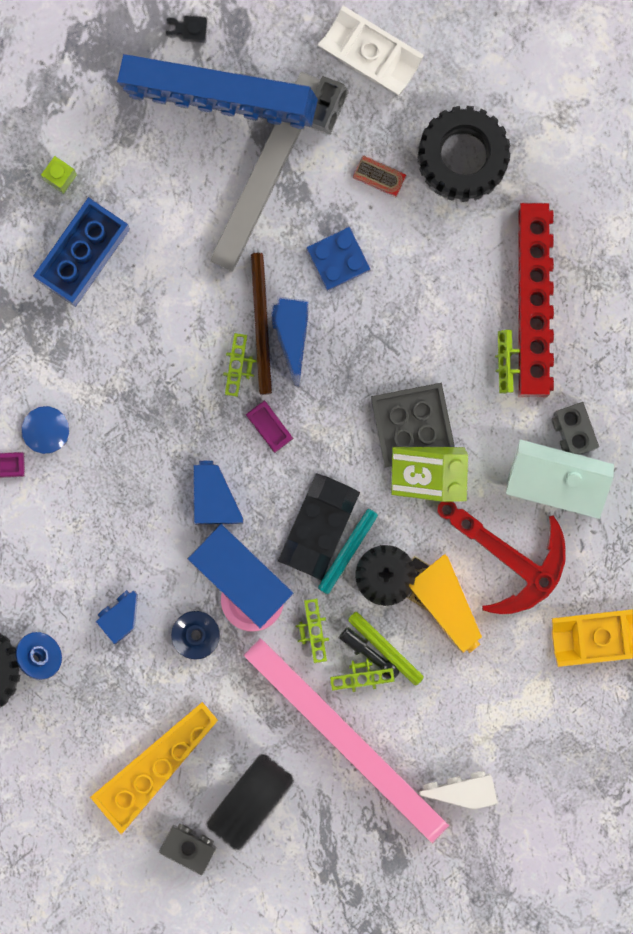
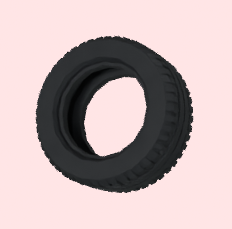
M260 754L206 822L208 830L215 833L219 839L222 838V841L229 844L233 850H241L294 782L292 774L285 771L282 766H278V763L274 760L272 761L268 755Z

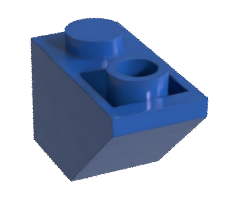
M126 590L116 599L119 603L112 608L108 605L97 614L100 618L96 623L114 644H117L135 629L138 594L134 590L131 593Z

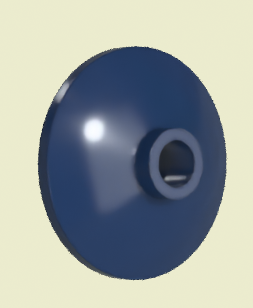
M190 611L181 615L175 621L171 631V639L174 648L179 654L188 659L198 660L209 656L215 651L220 640V631L216 621L209 614L201 611ZM195 630L201 634L198 640H194L191 636Z

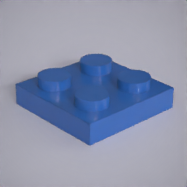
M350 227L307 247V251L327 291L371 270Z

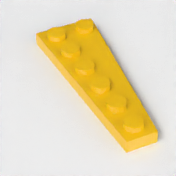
M201 702L90 797L120 834L129 827L218 721L204 702Z

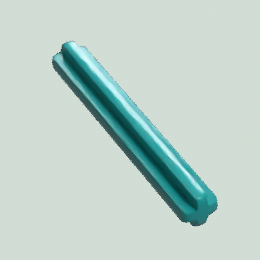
M371 509L366 510L319 584L318 589L325 594L330 593L377 519L378 514Z

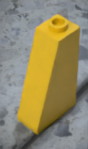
M444 554L415 578L414 585L409 584V587L462 653L466 650L471 653L480 645L478 640L482 636L448 556Z

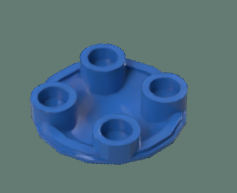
M50 406L38 407L30 411L24 418L21 427L22 437L26 445L34 452L41 454L53 453L67 443L69 423L65 415L58 409Z

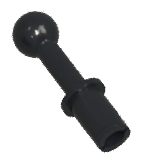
M349 627L342 631L339 639L355 651V655L361 652L379 668H393L394 678L399 675L400 671L389 660L386 661L367 646L368 639H363ZM390 672L382 673L384 678H391Z

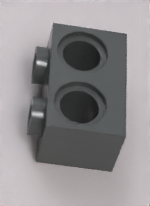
M325 76L321 77L314 93L318 101L313 124L310 128L331 135L349 93L343 83Z
M584 402L565 407L553 413L554 417L551 419L556 432L560 431L563 439L560 441L562 451L581 455L599 448ZM567 413L573 414L576 418L575 425H567L564 421V415ZM574 436H580L584 440L583 448L578 449L573 446L572 438Z

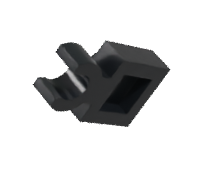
M184 16L183 22H179L175 18H167V24H173L176 28L173 31H166V36L174 38L182 34V41L206 43L208 18Z

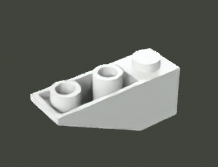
M484 770L471 773V778L464 780L461 779V776L446 779L447 784L439 786L437 782L427 783L423 785L422 790H419L421 796L471 809L498 804L491 774H485Z

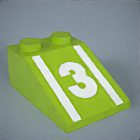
M392 447L391 495L442 502H467L468 453L465 447Z

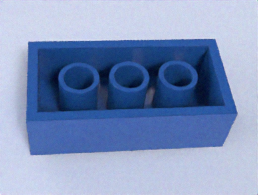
M88 197L33 277L40 284L76 307L130 231L129 225Z

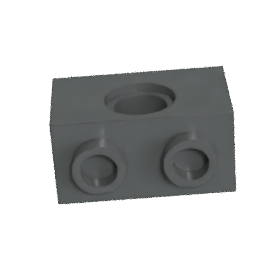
M179 823L178 827L173 824L159 853L203 875L217 848L213 845L214 841L204 835H201L199 838L191 834L192 829ZM191 841L194 843L196 850L193 854H186L183 851L182 844L184 842Z

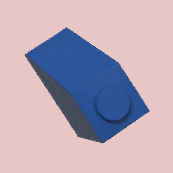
M199 461V465H194V524H244L241 512L219 466L214 465V461Z

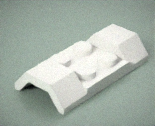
M342 6L330 30L318 44L319 48L333 55L340 62L398 96L405 90L424 57L422 53L345 6Z

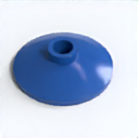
M32 632L24 636L16 647L17 664L27 676L37 680H44L55 675L60 669L62 663L61 649L51 636L42 632ZM33 655L38 657V662L34 660Z

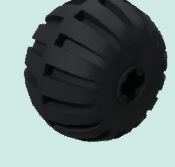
M380 545L368 550L360 558L355 571L356 584L361 594L370 602L382 606L394 605L407 598L412 592L409 584L414 585L416 578L415 566L409 555L400 548L390 545ZM384 568H387L388 572L393 574V577H390L388 582H384L383 577H379V573H382Z

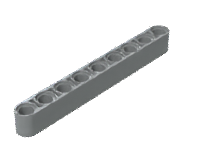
M301 71L295 84L310 86L315 93L320 80ZM281 122V125L275 124L213 252L211 262L233 272L302 129L290 126V123Z

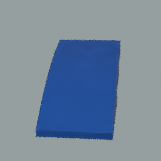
M222 524L187 558L259 628L294 594Z

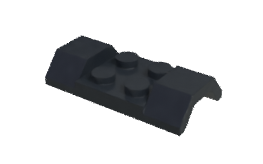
M316 473L278 562L322 581L360 492L348 485Z

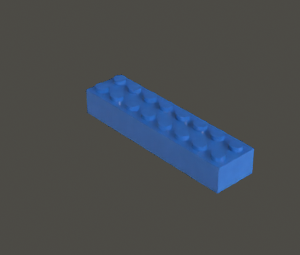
M123 54L117 83L123 88V91L127 92L130 98L136 100H143L145 97L151 98L153 102L158 104H166V101L174 102L176 106L181 108H189L190 105L196 106L198 110L204 112H212V109L219 110L221 114L233 117L235 114L244 115V118L257 121L258 118H264L271 124L281 125V122H286L298 129H304V126L312 127L318 101L310 86Z

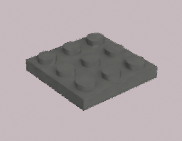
M442 382L371 396L385 468L392 467V447H455Z

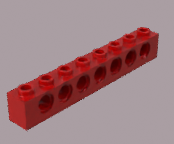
M520 203L518 207V349H520V353H518V369H520V373H518V397H548L550 391H554V377H550V367L554 366V353H550V343L554 342V329H550V319L554 318V306L550 305V296L554 294V282L550 281V272L554 270V258L549 257V248H553L554 235L549 234V224H553L554 212L549 210V203ZM539 224L542 227V233H532L530 225ZM533 247L539 248L542 251V257L534 258L530 254V249ZM532 271L540 272L542 281L534 282L530 278V273ZM539 295L542 298V305H533L530 301V296ZM534 318L539 319L543 325L542 329H533L530 325V320ZM533 342L540 343L543 348L542 353H533L530 349V344ZM532 366L540 367L543 372L542 377H533L530 373V368Z

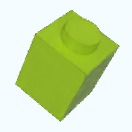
M54 155L41 176L46 183L64 194L77 176L74 168Z

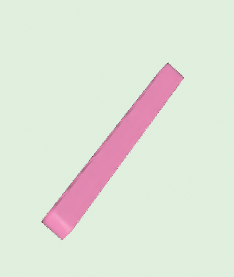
M261 638L244 654V657L431 843L449 827Z

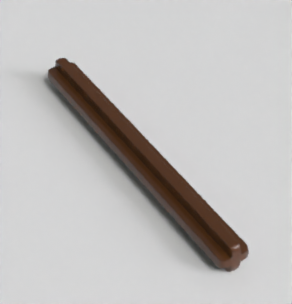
M258 252L251 254L258 384L260 395H269L272 393L264 255Z

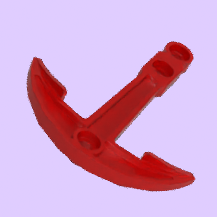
M454 502L439 503L437 513L441 518L449 519L450 524L469 539L478 542L527 583L516 596L513 594L498 603L482 606V611L494 614H513L531 609L547 598L555 589L564 569L566 551L564 535L554 515L549 516L550 534L546 548L549 552L542 565L539 566L485 529L480 521L464 509H457ZM443 506H450L451 513L444 514L442 511ZM463 520L470 522L471 526L469 529L462 527ZM541 578L547 579L548 585L546 587L540 586L539 581Z

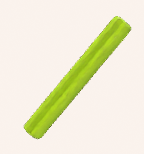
M354 612L349 617L348 621L383 656L394 664L413 685L417 686L424 679V676L358 612Z

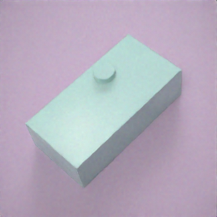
M520 440L507 480L506 494L600 519L612 484L614 464Z

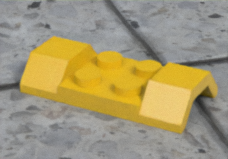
M633 609L552 618V638L557 667L633 659Z

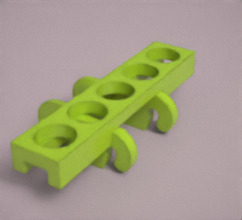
M507 329L498 331V355H495L498 358L499 367L495 372L499 373V393L501 394L514 392L513 374L520 373V369H510V357L512 354L520 353V349H512V330Z
M234 333L231 353L226 352V356L230 357L228 373L223 372V376L227 377L226 396L238 397L242 376H246V379L254 377L251 374L252 365L257 360H254L251 356H249V359L245 358L247 335ZM237 337L244 339L243 345H236ZM235 349H241L242 353H235ZM237 360L241 363L239 369L232 368L231 364L233 361ZM243 362H248L246 373L242 372ZM231 378H237V381H231ZM231 384L236 385L235 393L229 392Z
M317 599L304 600L308 624H303L301 621L299 625H295L296 628L299 627L301 639L298 642H302V645H304L306 641L310 640L314 663L325 662L327 657L324 641H329V638H323L321 621H326V617L320 618ZM310 602L315 603L316 610L313 612L309 611L308 603ZM316 614L317 619L310 620V615ZM305 626H308L310 638L305 636ZM314 626L320 628V634L317 636L311 633V628ZM321 642V647L316 648L314 646V643ZM318 650L323 652V659L321 660L316 659V651Z
M369 658L366 659V662L356 664L352 660V665H349V668L353 670V673L330 677L332 690L352 688L353 692H356V687L372 685L373 689H376V684L395 682L393 668L371 670L370 666H373V664L369 662ZM367 667L368 672L356 673V669ZM390 672L391 678L383 679L382 673ZM375 674L379 675V680L375 681ZM365 675L367 682L360 684L358 676ZM346 678L351 679V684H346ZM342 679L343 685L335 686L334 680Z

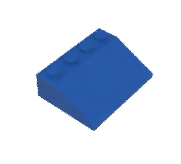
M279 298L278 304H273L272 325L273 329L277 331V337L294 386H299L308 323V301Z

